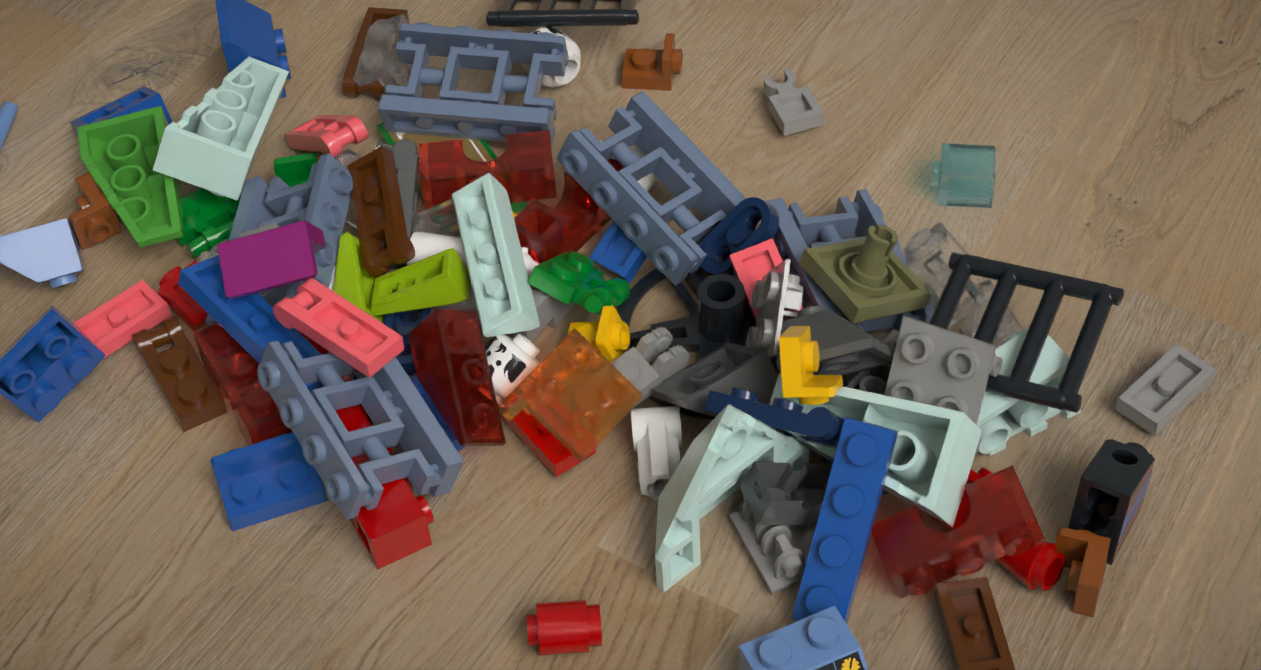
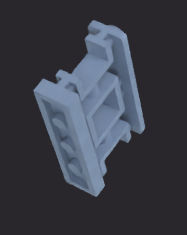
M423 22L400 24L398 30L400 42H397L396 52L400 63L413 65L408 86L387 85L386 95L382 94L378 110L387 132L553 146L555 136L553 121L556 120L557 116L555 101L552 98H540L539 95L543 75L563 77L565 75V67L568 65L569 56L563 36H556L548 32L530 34L513 32L508 29L493 31L473 29L468 26H432ZM430 56L448 57L446 68H428ZM511 62L531 64L529 76L510 75ZM461 68L496 71L491 93L457 91ZM424 85L441 86L440 99L421 98ZM506 92L525 93L523 106L504 105Z
M642 91L631 97L625 109L623 107L616 109L608 125L615 133L613 136L600 142L587 127L579 131L574 130L568 134L557 156V160L564 167L565 171L593 198L595 203L624 231L625 235L654 263L655 267L674 285H678L684 281L689 272L692 274L698 270L707 255L697 244L702 242L742 200L747 198L652 99ZM635 144L645 156L639 158L629 147ZM614 157L622 165L623 169L617 172L607 160ZM653 173L675 198L660 206L638 180ZM694 206L706 219L700 222L688 209ZM673 219L684 233L678 236L666 223Z
M328 153L320 156L319 162L312 164L308 182L289 187L278 176L271 178L270 185L260 176L245 180L229 241L239 238L240 234L248 230L274 222L282 227L306 220L323 230L326 248L314 251L318 274L313 279L329 288L339 249L340 235L343 232L353 189V179L350 172ZM307 280L270 289L263 298L273 307L284 297L291 299L298 294L297 288ZM208 314L206 323L233 346H241Z
M866 189L857 190L854 202H850L848 196L839 197L835 214L805 218L798 203H791L787 208L783 198L766 200L765 202L776 209L779 216L778 230L773 237L782 261L785 259L791 260L789 275L799 276L800 285L804 287L801 303L803 309L811 306H825L826 310L830 309L850 321L803 269L799 262L804 249L808 248L806 243L821 242L810 244L809 248L865 238L871 225L876 227V224L887 226L883 220L880 207L874 204ZM854 234H856V236H857V238L843 239V238L854 237ZM897 241L892 251L917 277L914 268L909 267L900 250L899 241ZM929 299L926 308L853 324L866 332L894 328L899 332L903 316L929 324L935 306Z
M278 340L267 343L257 369L260 385L265 391L270 393L279 408L283 423L293 431L302 446L306 461L314 466L325 484L329 499L334 504H337L345 519L357 517L361 506H365L367 510L376 508L384 490L381 484L408 477L419 496L428 494L429 491L433 497L450 493L464 461L396 357L369 378L330 351L327 354L303 359L292 341L283 343L282 346ZM353 371L358 378L344 382L341 376L352 374ZM321 381L324 387L313 389L311 393L305 385ZM361 404L374 426L348 432L335 410ZM399 443L404 453L391 456L386 448L396 446ZM366 454L370 462L359 464L358 467L355 466L350 458Z

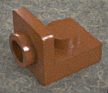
M666 33L663 50L626 48L621 75L622 88L672 90L674 74H681L683 61L682 49H675V34Z
M88 172L75 178L81 196L75 198L79 211L70 215L69 220L81 249L85 250L122 233L115 210L91 174Z
M1060 527L1055 545L1057 551L1065 556L1064 567L1071 568L1067 590L1076 592L1073 613L1094 618L1106 569L1111 538L1096 535L1088 530Z

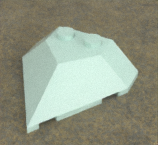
M728 404L693 440L658 498L655 547L657 587L663 593L701 564L699 520L740 489L742 481L754 462L790 463L793 470L800 471L804 463H809V449L805 445Z

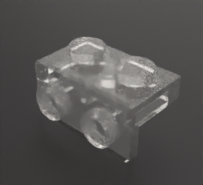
M403 14L387 20L380 19L369 27L353 78L358 86L378 80L385 89L387 85L408 86L413 64L400 63L396 52L397 42H400L399 26L401 23L410 24Z

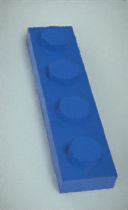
M219 255L180 271L178 284L258 363L262 360L267 343L276 340L279 341L281 346L283 343L292 341L303 359L322 355L294 327L292 329L284 327L275 317L273 307L258 293L237 299L227 297L225 295ZM321 381L305 384L310 393L313 389L324 387Z
M845 417L791 619L799 621L835 605L847 624L899 431L855 418Z

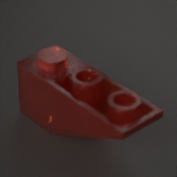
M435 309L408 334L417 378L461 446H503L506 444V439L477 312Z

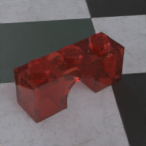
M550 130L507 134L505 152L500 157L486 162L474 161L468 158L464 153L462 139L419 144L420 183L426 212L455 209L452 194L487 173H490L505 187L510 203L557 198Z
M613 158L607 160L617 172L623 169L617 160ZM566 171L563 173L564 191L554 209L534 199L514 218L521 247L528 248V254L534 261L540 264L565 252H577L612 219Z
M217 323L193 333L204 368L222 399H228L240 432L248 446L272 439L281 434L293 432L291 428L286 427L283 423L279 408L270 393L265 391L260 385L257 374L259 363L223 327Z
M1013 465L964 485L971 501V511L965 523L955 530L937 532L928 528L916 506L874 523L871 533L887 576L900 598L908 595L917 596L931 591L937 583L957 575L966 576L974 574L981 570L988 562L1005 555L1015 556L1031 549L1034 543L1045 539Z

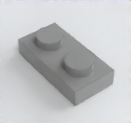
M1176 344L1117 398L1115 410L1156 436L1213 382L1216 368Z

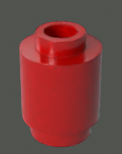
M586 600L536 603L537 614H527L528 646L539 645L540 656L589 652V647L602 646L599 604L586 605Z

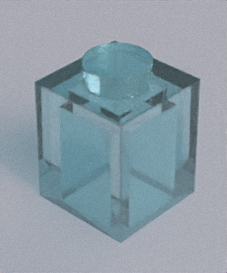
M942 143L940 161H932L930 187L939 188L938 206L992 208L995 185V146Z

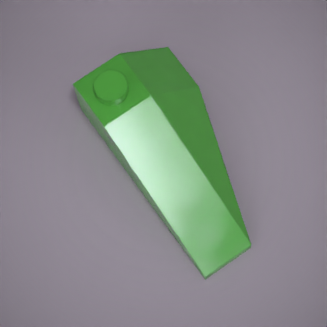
M161 106L77 127L80 157L83 164L139 248L184 237L181 180L153 171L164 130L169 125Z

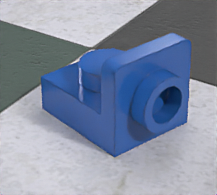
M613 220L589 258L596 265L628 281L630 284L647 256L625 235L624 231Z

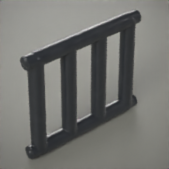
M500 0L495 11H488L486 22L488 26L499 27L638 25L639 13L637 9L635 10L637 0ZM557 1H580L578 9L554 10ZM597 1H620L619 9H595ZM517 2H539L537 10H514Z
M953 252L949 259V269H952L929 324L948 330L971 275L998 280L974 335V339L993 344L1016 286L1021 285L1043 290L1044 293L1010 376L998 374L994 377L989 375L985 392L1077 413L1081 408L1082 396L1078 394L1111 307L1112 305H1120L1124 297V290L1104 283ZM1064 295L1092 301L1058 388L1029 382Z

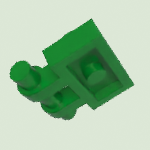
M201 188L182 198L184 237L175 240L181 247L186 246L193 259L206 252L214 254L218 251L217 244L229 241L241 195L237 201L226 196H217L209 190Z
M573 251L565 252L535 266L527 282L566 305L575 302L584 307L588 312L598 315L602 313L603 306L613 305L617 307L629 298L631 290L629 282L624 279L612 278L608 281L603 279L605 273L594 268V262L590 258Z

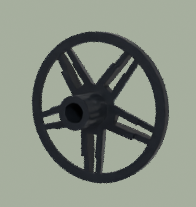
M730 251L726 253L724 261L729 257ZM657 268L649 272L630 290L629 298L620 306L618 314L622 321L627 323L629 328L633 313L644 295L660 281L667 278ZM689 272L684 280L697 295V305L683 283L674 285L670 281L691 315L686 318L651 324L650 329L630 333L629 347L623 351V354L633 346L636 349L643 336L661 326L665 327L673 336L672 344L669 345V348L682 345L688 353L700 351L699 359L728 342L746 347L749 329L751 326L756 327V321L745 298V289L742 282L728 274H714L704 278L702 275L698 276L695 272L692 274ZM653 395L648 397L649 399L663 407L677 406L672 403L654 398ZM679 406L680 414L703 419L715 418Z

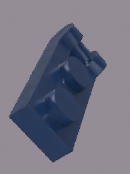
M731 387L729 395L709 391L704 410L715 416L730 404L784 433L787 437L837 449L845 419L836 416L835 413L824 407H816L806 414L802 413L804 407L795 402L774 398L773 404L768 405L758 402L759 395L739 388Z

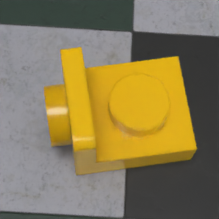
M613 305L603 306L600 321L570 323L561 359L567 371L601 370L621 356L624 350L628 349L630 343L629 327L626 322L622 321Z
M790 326L779 337L783 398H799V403L804 405H818L829 402V397H834L842 388L843 379L842 375H813V372H817L819 368L820 352L818 342L811 341L810 326Z

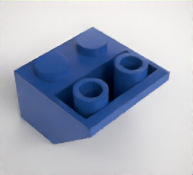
M51 305L0 356V394L39 423L50 411L57 407L59 402L84 377L91 373L93 368L106 355L72 321Z

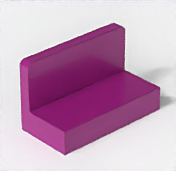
M304 220L217 244L225 295L231 299H237L308 280L309 278H315L318 272L314 251L326 248L323 230Z

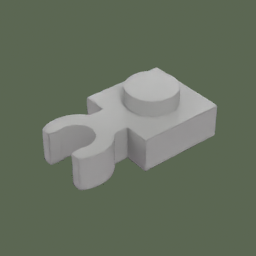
M784 70V83L781 84L773 82L769 75L764 76V94L768 98V110L784 136L823 125V110L808 86L796 89V76L791 70Z

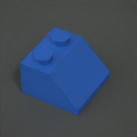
M215 0L221 44L229 73L245 59L252 57L289 71L286 80L291 79L287 55H279L287 53L282 28L274 30L271 14L245 0ZM285 85L280 98L286 97Z

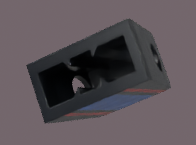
M1113 439L1105 440L1082 474L1068 526L1069 529L1088 530L1096 535L1111 538L1107 564L1110 565L1113 564L1141 509L1155 458L1142 445L1134 442L1124 444ZM1104 503L1115 504L1107 517L1110 520H1106L1099 515L1098 507Z

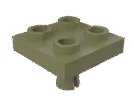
M876 224V227L871 225L865 238L804 249L799 262L816 284L820 286L852 323L926 308L932 295L929 289L892 251L898 241L897 233L890 227Z

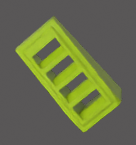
M349 232L340 235L334 292L384 324L383 315L375 316L370 310L375 278L369 275L363 265L359 239Z
M451 248L375 278L370 310L375 316L450 305L468 300L470 289L468 267L456 250Z

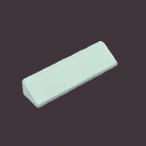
M487 173L454 192L452 199L482 333L486 337L530 331L540 327V322L531 286L527 283L529 278L507 190L490 173Z

